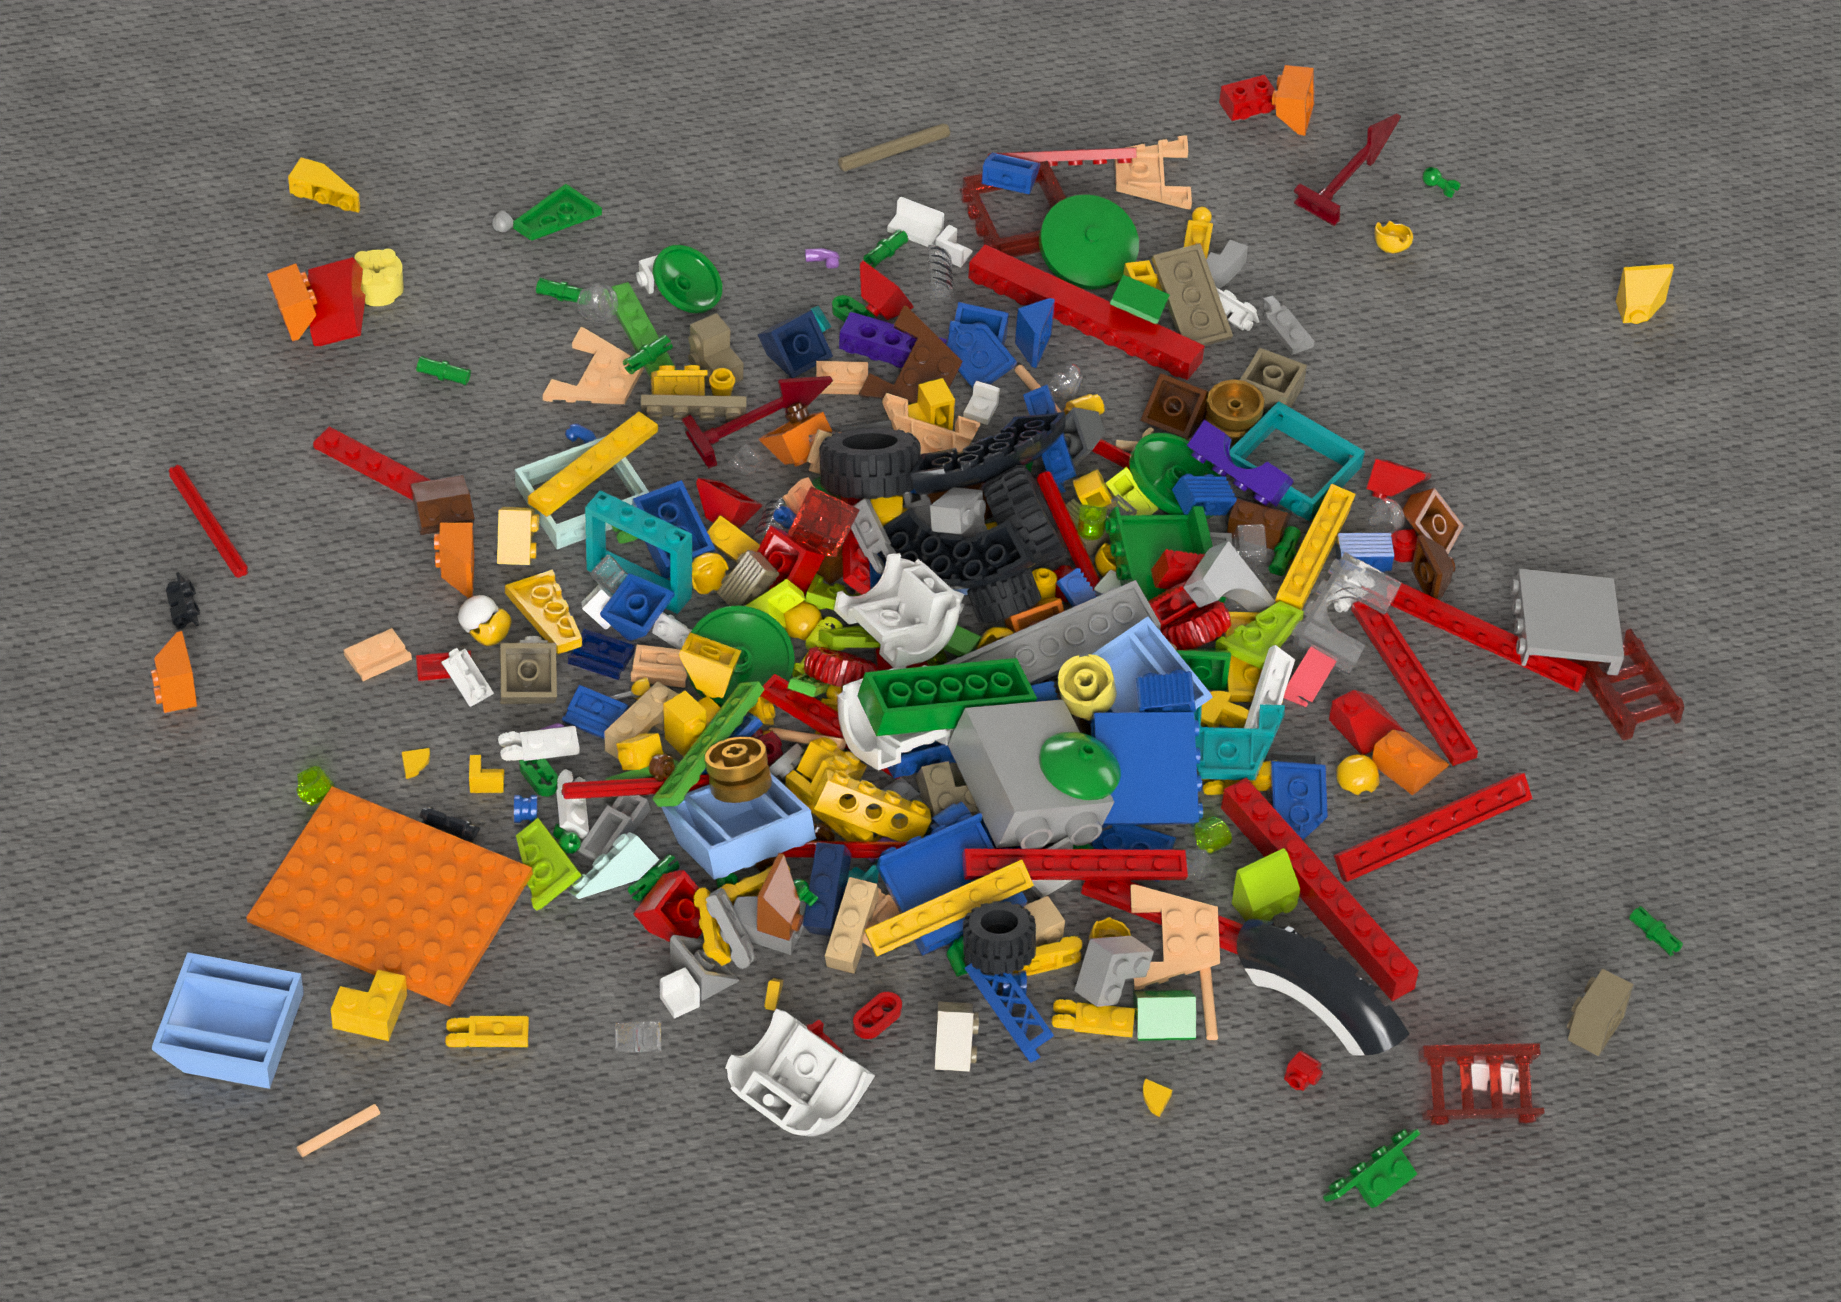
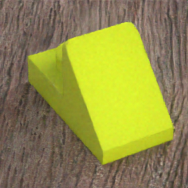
M1127 467L1105 483L1117 504L1122 506L1128 515H1152L1158 510V507L1138 488Z
M786 579L746 606L769 614L786 629L784 613L804 601L805 597L802 590Z

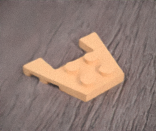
M1187 135L1178 136V140L1168 142L1167 139L1159 140L1157 145L1145 147V144L1131 146L1137 147V158H1132V163H1117V159H1114L1117 192L1184 209H1191V187L1165 186L1163 157H1188Z
M580 327L572 342V348L592 353L594 356L577 386L551 379L543 393V401L566 400V402H576L577 400L591 401V403L625 404L643 372L644 366L634 374H629L624 368L629 364L623 365V360L629 358L630 355L589 330Z
M886 393L882 400L893 429L913 434L920 442L921 454L956 448L957 452H961L970 445L980 427V422L958 416L954 432L908 417L907 399Z
M1131 885V912H1161L1163 935V962H1151L1146 977L1134 978V990L1144 989L1145 986L1156 982L1158 984L1167 982L1169 978L1183 973L1188 975L1220 964L1217 906L1138 885Z

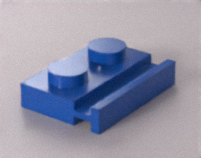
M579 685L562 721L605 740V730L630 707L625 703Z

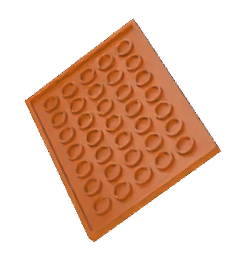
M332 786L246 918L248 923L370 974L376 975L377 970L404 975L406 976L407 989L451 1007L533 875L532 867Z

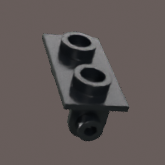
M177 572L178 581L169 582L166 587L168 603L172 607L170 608L172 623L179 629L185 628L191 622L199 626L197 616L200 615V609L193 598V595L196 594L195 587L190 580H185Z
M424 807L420 813V818L423 819L421 823L470 843L474 841L480 831L479 827L472 825V821H464L453 816H446V814L434 810L433 807H428V809Z

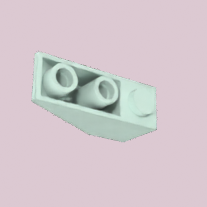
M631 832L627 835L622 834L614 841V847L607 854L600 855L593 862V868L586 875L582 874L572 884L573 888L569 893L580 899L637 881L659 859L637 835Z

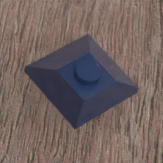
M812 310L780 322L757 334L767 356L791 378H795L815 367L816 361H826L833 357Z

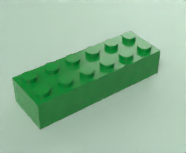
M1017 658L865 672L857 695L876 736L954 729L965 708L1036 702L1037 699Z

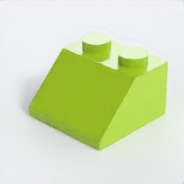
M1283 848L1237 870L1231 904L1245 921L1248 919L1270 921L1273 916L1281 912L1289 913L1297 906L1300 887L1287 851Z

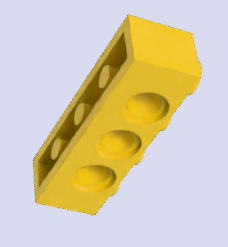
M826 769L813 796L814 810L899 842H907L917 836L923 838L931 822L930 808L918 800L911 802L891 790L885 792L877 789L875 785L865 780L859 782L851 779L849 775L839 770L833 772ZM844 794L854 795L851 799L848 800L841 798V796ZM873 803L880 805L877 809L873 810L867 808L868 805ZM898 813H902L905 815V817L902 819L893 818V816Z

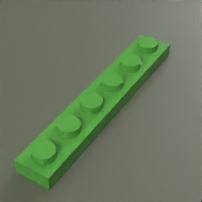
M629 282L605 288V296L636 352L644 344L649 345L659 338ZM667 352L656 358L655 363L644 366L650 378L651 372L659 370V366H674Z
M759 681L739 683L652 798L658 807H674L684 801L686 793L699 781L701 773L706 768L705 753L716 743L728 739L735 728L743 722L744 716L750 708L757 704L759 696L765 690Z

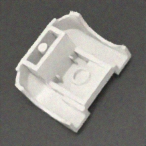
M900 553L887 556L881 579L866 594L852 597L846 595L843 591L837 592L834 611L848 624L859 623L881 644L879 654L893 668L927 661L941 651L954 633L961 609L960 597L926 564L919 559L915 562L900 558Z
M903 665L889 670L906 669V666ZM863 679L844 685L843 692L838 695V719L847 746L857 758L877 770L901 763V752H909L912 748L920 745L931 744L936 740L947 746L955 731L954 728L876 736L857 697Z
M776 1009L773 1013L771 1024L760 1042L745 1055H731L725 1067L731 1089L741 1099L784 1130L802 1136H817L827 1133L843 1122L853 1111L875 1077L874 1074L856 1061L849 1059L808 1030L807 1026L789 1013L780 1009Z

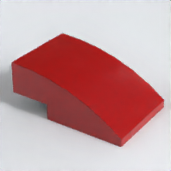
M353 257L308 269L310 286L307 287V290H313L317 304L313 305L316 316L309 324L314 346H324L361 336L366 295L361 290L363 268Z

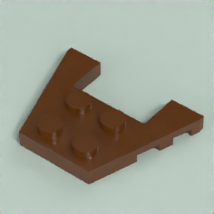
M904 305L893 328L917 339L895 384L893 385L869 373L859 392L861 397L883 400L885 394L889 393L907 399L908 404H914L918 402L919 384L943 378L948 388H950L963 361Z

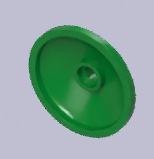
M672 245L663 249L655 258L653 263L655 283L664 298L672 305L683 311L697 314L711 310L719 302L722 296L720 275L713 263L701 252L684 245Z
M1079 732L1057 733L1044 742L1039 753L1040 768L1046 779L1055 788L1071 797L1082 800L1103 799L1111 795L1120 782L1121 769L1116 757L1105 744L1090 735Z

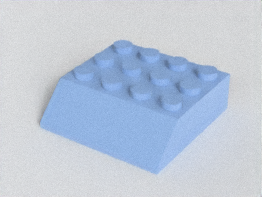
M1146 617L1092 654L1103 658L1110 665L1114 676L1117 696L1114 704L1106 713L1139 712L1136 678H1142L1146 673L1164 675L1179 669L1186 672L1190 671L1192 672L1196 709L1213 698L1211 693L1149 617Z
M772 773V786L762 796L747 802L727 803L717 800L711 794L709 784L686 793L684 801L677 806L662 807L678 844L714 880L727 877L732 872L751 867L759 861L769 857H776L778 853L794 847H801L806 842L816 839L811 810Z
M187 953L154 1039L152 1050L184 1073L270 1089L303 997L301 973Z

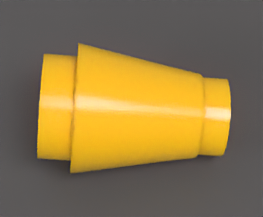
M718 368L713 371L709 378L713 396H731L735 377L730 370Z

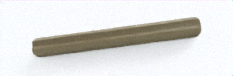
M943 123L838 159L839 167L843 171H848L949 137V126Z

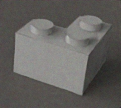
M953 487L930 505L932 531L944 532L950 535H962L964 538L975 537L976 533L986 531L987 527L984 523L986 503L983 500L982 490Z
M1133 936L1090 939L1074 991L1096 1007L1118 1005L1125 979L1146 977L1154 951Z

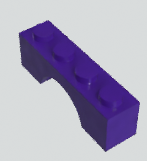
M1204 420L1187 444V447L1193 451L1191 456L1202 464L1206 460L1213 464L1212 470L1220 476L1226 477L1228 474L1234 478L1233 484L1242 491L1246 492L1249 488L1256 494L1253 498L1263 505L1267 506L1268 503H1271L1277 507L1294 480L1269 462L1253 469H1243L1235 466L1230 456L1231 438Z

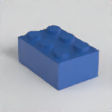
M682 480L633 498L632 506L692 534V561L703 553L715 552V547ZM678 535L680 537V541H682L684 537ZM645 542L661 576L665 579L670 578V553Z

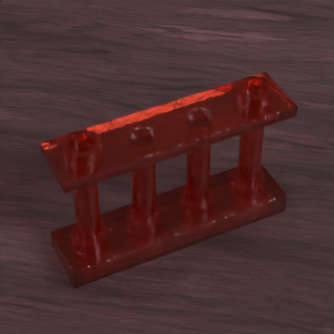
M1632 629L1626 630L1623 651L1624 656L1629 655L1635 665L1619 670L1618 675H1608L1603 672L1598 664L1604 662L1571 659L1572 662L1587 668L1584 684L1623 741L1633 738L1637 723L1669 714L1675 724L1680 723L1684 711L1683 700L1675 694L1645 650L1642 640L1636 637ZM1641 674L1648 683V685L1623 693L1616 692L1611 685ZM1653 694L1661 702V705L1636 713L1629 711L1625 703Z
M1540 1043L1424 1045L1418 1050L1419 1062H1427V1066H1431L1433 1110H1427L1422 1114L1423 1120H1431V1125L1449 1124V1119L1518 1118L1519 1123H1534L1536 1118L1545 1114L1544 1108L1532 1107L1530 1064L1533 1063L1532 1060L1541 1055ZM1503 1060H1515V1064L1518 1065L1521 1108L1503 1109L1501 1079ZM1445 1061H1456L1457 1066H1460L1462 1109L1445 1110L1442 1069ZM1474 1061H1486V1065H1489L1491 1109H1474L1472 1065H1474Z

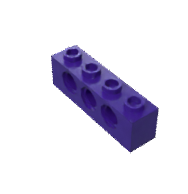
M850 312L840 330L839 349L850 354L856 353L869 357L874 361L880 360L902 368L917 339L893 328L894 324ZM940 338L947 345V339Z

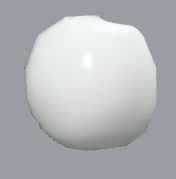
M477 595L463 603L459 609L458 620L462 628L469 633L471 629L478 628L479 624H485L492 614H496L499 610L494 600L490 597Z

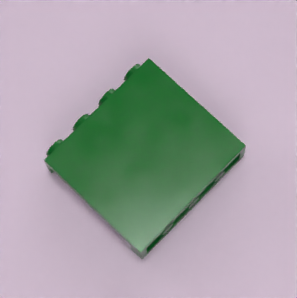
M1193 506L1188 515H1120L1119 507H1114L1105 520V531L1109 534L1111 541V555L1115 558L1117 566V579L1120 580L1121 586L1136 580L1147 601L1168 590L1156 588L1151 569L1166 549L1169 551L1172 549L1174 552L1177 550L1199 555L1206 554L1209 548L1213 547L1203 506ZM1221 596L1220 599L1217 601L1224 603L1226 601V597Z

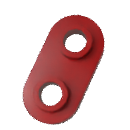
M893 992L878 994L854 1015V1033L862 1039L877 1037L901 1016V998ZM883 1008H891L892 1010L886 1012ZM868 1024V1025H871L872 1027L866 1028V1027H863V1025Z

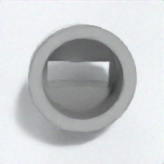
M500 210L492 219V226L496 231L507 232L513 227V219L508 213Z

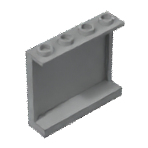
M1519 569L1516 579L1511 580L1510 595H1514L1512 614L1516 615L1514 633L1518 634L1516 652L1521 656V665L1526 666L1529 655L1605 662L1607 674L1618 675L1624 659L1614 578Z

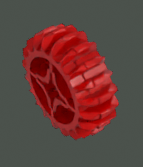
M1215 601L1202 607L1197 606L1159 630L1170 643L1177 647V650H1186L1214 641L1215 638L1227 632L1232 624L1229 611L1225 608L1223 602Z
M824 647L810 648L804 661V672L811 678L841 688L846 684L863 679L865 672H875L878 670L874 663L865 658Z

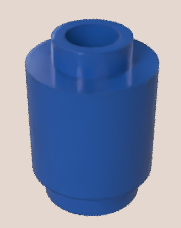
M963 802L953 803L931 818L933 824L930 828L933 831L942 825L952 826L956 824L959 818L971 813Z

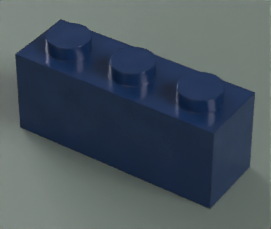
M820 842L816 844L809 891L816 895L818 899L811 907L806 904L803 926L809 933L831 936L847 886L852 853L845 845Z

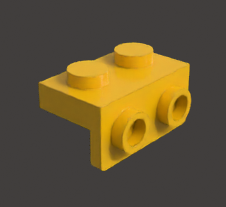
M698 365L684 366V370H675V366H659V370L651 372L652 395L705 396L704 377L708 376V370H700Z

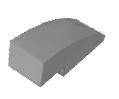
M1229 240L1220 255L1210 252L1206 261L1215 286L1218 289L1230 282L1245 265L1248 246Z
M639 795L619 796L611 807L606 806L577 852L593 861L600 855L607 854L614 847L613 843L622 834L627 835L629 832L633 833L651 810L648 800Z

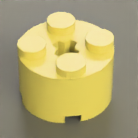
M392 249L370 250L367 252L360 251L355 254V260L363 268L361 290L366 295L365 303L367 305H388L394 302V299L399 295L401 296L404 289L402 263L396 256L395 251Z
M1092 654L1079 657V655L1067 660L1059 671L1058 687L1061 699L1065 702L1069 712L1074 716L1090 721L1094 713H1106L1114 704L1117 696L1114 676L1110 665L1103 658Z

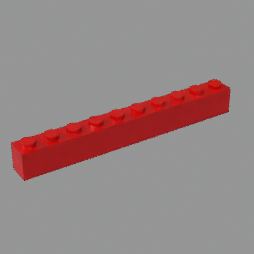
M986 244L969 262L968 279H971L975 284L984 285L999 295H1005L1014 299L1020 305L1027 306L1048 298L1055 299L1053 318L1059 320L1061 324L1072 326L1087 336L1100 339L1106 345L1115 346L1130 356H1136L1147 361L1151 366H1158L1170 372L1175 377L1188 380L1203 362L1204 345L1159 324H1154L1115 307L1101 297Z
M1247 777L1225 788L1221 809L1264 857L1283 848L1287 851L1300 887L1299 897L1388 998L1394 1001L1414 990L1419 972L1416 966Z

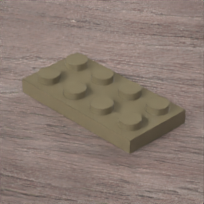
M1201 244L1153 255L1151 260L1162 291L1170 294L1167 305L1177 333L1204 346L1230 340L1233 334Z
M641 394L642 414L647 415L651 420H661L663 416H673L674 420L682 421L683 418L691 415L699 416L701 421H713L715 417H725L726 421H732L746 414L747 396Z

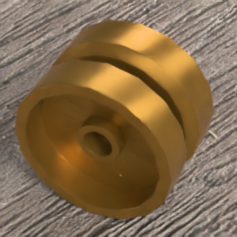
M1222 381L1214 385L1209 391L1205 420L1231 438L1230 446H1234L1262 418L1264 407L1263 395L1259 389L1246 381Z
M742 736L728 738L711 746L705 753V764L709 774L711 794L717 800L727 803L747 802L762 796L772 786L770 767L767 765L766 747L761 740Z

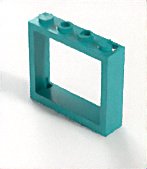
M1278 401L1230 449V456L1234 465L1239 468H1257V466L1245 459L1275 429H1278L1342 465L1343 467L1312 499L1290 486L1279 502L1280 505L1296 515L1311 521L1316 516L1331 484L1342 488L1362 467L1365 451Z
M600 490L585 507L587 571L618 586L621 585L630 573L671 590L675 596L669 602L666 609L678 614L692 598V534ZM605 522L670 553L671 581L607 551ZM678 535L684 537L682 541H680V537Z

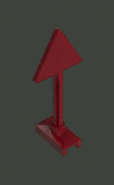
M1396 113L1369 126L1366 146L1349 161L1325 189L1323 188L1317 193L1299 183L1294 189V193L1298 195L1294 204L1335 226L1340 221V205L1331 201L1333 195L1366 159L1368 165L1374 164L1399 122L1401 115Z
M831 376L780 379L778 381L781 393L780 398L715 429L712 427L704 432L701 431L693 417L689 415L682 419V423L688 430L685 434L709 469L717 466L714 449L711 445L719 442V439L784 408L786 414L788 412L786 408L794 403L801 402L802 406L805 404L809 405L833 382Z

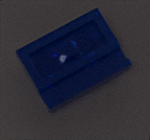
M584 629L581 633L582 646L573 649V652L569 654L568 664L619 680L621 672L625 670L634 654V645Z

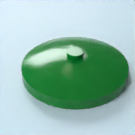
M1075 195L1060 201L1048 212L1040 229L1039 247L1046 265L1059 279L1081 289L1092 290L1106 288L1120 282L1124 273L1125 263L1136 262L1139 237L1131 218L1121 207L1112 201L1095 195Z
M1153 433L1144 436L1130 454L1129 465L1132 477L1142 493L1157 507L1171 515H1184L1172 491L1179 478L1186 474H1192L1193 476H1205L1208 474L1222 476L1212 470L1214 465L1207 460L1202 464L1191 456L1193 451L1187 447L1188 440L1172 434ZM1207 515L1206 520L1213 517L1214 515Z
M729 606L707 614L692 629L691 633L741 650L724 697H710L718 706L722 707L739 683L759 681L763 686L774 674L790 682L795 660L793 645L783 626L769 614L752 607ZM686 670L688 679L693 688L701 697H706V695L703 694L701 690L696 689L690 675Z

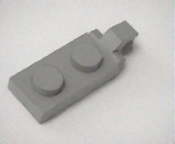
M1273 295L1264 298V306L1262 308L1266 311L1264 312L1266 323L1292 355L1314 347L1315 341L1286 306L1280 307L1279 301Z

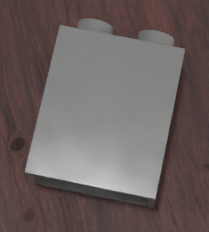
M1063 700L965 708L948 743L949 749L979 812L983 816L982 818L996 848L1021 846L1022 849H1039L1047 843L1059 842L1066 837H1069L1073 845L1081 846L1091 843L1102 832V825L1114 804L1112 796L1109 795L1099 800H1082L1071 797L1055 788L1046 779L1040 768L1039 753L1044 742L1049 737L1061 732H1079Z

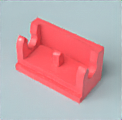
M1310 647L1290 679L1283 698L1307 707L1308 702L1300 699L1299 696L1313 702L1337 661Z

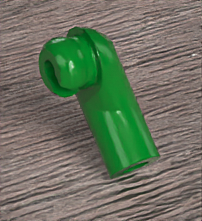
M963 935L959 939H955L947 950V958L957 977L967 974L965 970L967 965L964 961L965 956L963 952Z

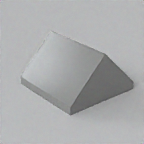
M673 935L670 938V962L677 971L686 967L700 988L701 1001L739 981L727 964L721 966L713 958H709L703 949L704 940Z

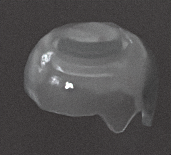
M594 283L590 288L582 289L577 300L578 312L584 319L593 322H604L615 315L619 304L617 294L612 287L602 283Z
M1075 363L1066 365L1067 373L1057 372L1048 385L1052 397L1061 401L1069 400L1079 392L1083 384L1082 369Z
M1383 498L1372 505L1373 508H1376L1375 513L1368 518L1372 533H1391L1392 536L1394 532L1403 530L1405 517L1403 509L1398 502L1389 498Z

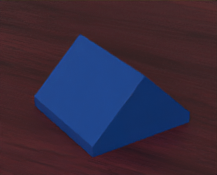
M1052 298L1018 308L1015 344L1031 367L1037 368L1052 334L1055 299Z
M958 302L955 321L976 325V323L986 324L1003 345L1005 344L1009 313Z
M629 573L600 612V616L625 639L632 641L646 636L675 594L671 590Z

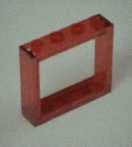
M1048 161L1038 162L1040 163V169L1034 183L1039 182L1050 207L1053 208L1057 203L1066 199ZM982 174L963 177V188H960L962 203H967L970 220H975L977 235L983 237L984 245L986 244L1012 257L1041 252L1039 247L1040 230L1005 238L999 237L979 194L1003 190V188L982 184Z

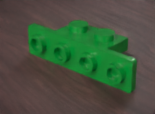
M1402 1129L1390 1138L1392 1140L1391 1144L1387 1147L1382 1145L1370 1153L1372 1158L1366 1163L1362 1161L1349 1170L1351 1175L1345 1180L1341 1177L1328 1186L1330 1191L1323 1196L1325 1202L1340 1198L1356 1186L1371 1208L1381 1204L1417 1175V1172L1401 1149L1421 1134L1419 1130L1415 1129L1407 1132L1406 1129Z

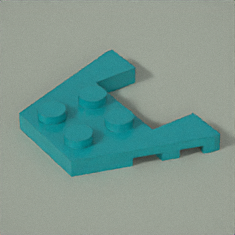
M1260 704L1258 729L1201 727L1202 705L1198 707L1196 712H1194V720L1199 721V736L1195 737L1196 747L1200 748L1201 754L1200 764H1196L1198 775H1201L1202 779L1243 780L1247 777L1248 780H1256L1284 718L1285 705Z

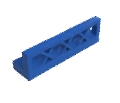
M1048 385L1023 394L1029 415L1057 413ZM1063 432L1058 441L1042 454L1046 471L1051 472L1060 493L1066 492L1063 481L1077 476Z
M972 963L965 967L971 979L1031 1063L1039 1059L1040 1055L1035 1049L1054 1035L1011 973H1004L1006 977H1002L1001 973L994 976L983 975L980 969L972 967ZM999 982L1012 985L1009 997L996 994ZM1016 992L1018 993V995L1020 996V998H1016V997H1015V996H1016ZM1014 1003L1027 1006L1024 1018L1012 1017L1011 1013ZM1031 1013L1035 1019H1030ZM1028 1025L1041 1026L1044 1031L1031 1041L1026 1037Z

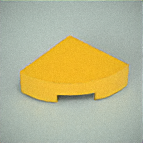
M429 748L402 752L406 779L417 776L428 765L430 761Z
M773 978L768 982L765 1009L773 1011L777 1009L784 980Z
M1145 1079L1142 1094L1148 1109L1160 1117L1172 1096V1090Z

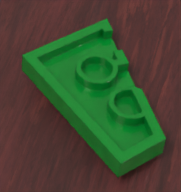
M564 184L513 221V229L533 241L602 215V207L569 185Z

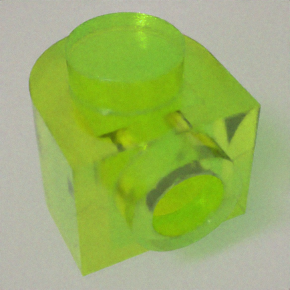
M1081 504L1078 533L1082 538L1096 540L1103 536L1107 508Z
M319 766L310 767L297 774V794L303 802L307 801L310 806L323 801L331 787H334L333 781Z
M1211 816L1195 824L1196 842L1201 850L1212 854L1232 843L1231 832L1223 820Z

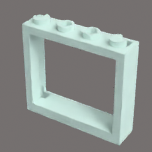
M605 437L515 469V485L526 503L528 504V496L535 491L532 486L550 480ZM626 457L613 466L632 497L622 501L632 505L633 498L649 493ZM535 509V514H539V523L556 549L586 539L585 514L556 524L551 515L546 517ZM605 522V531L611 530L612 526Z

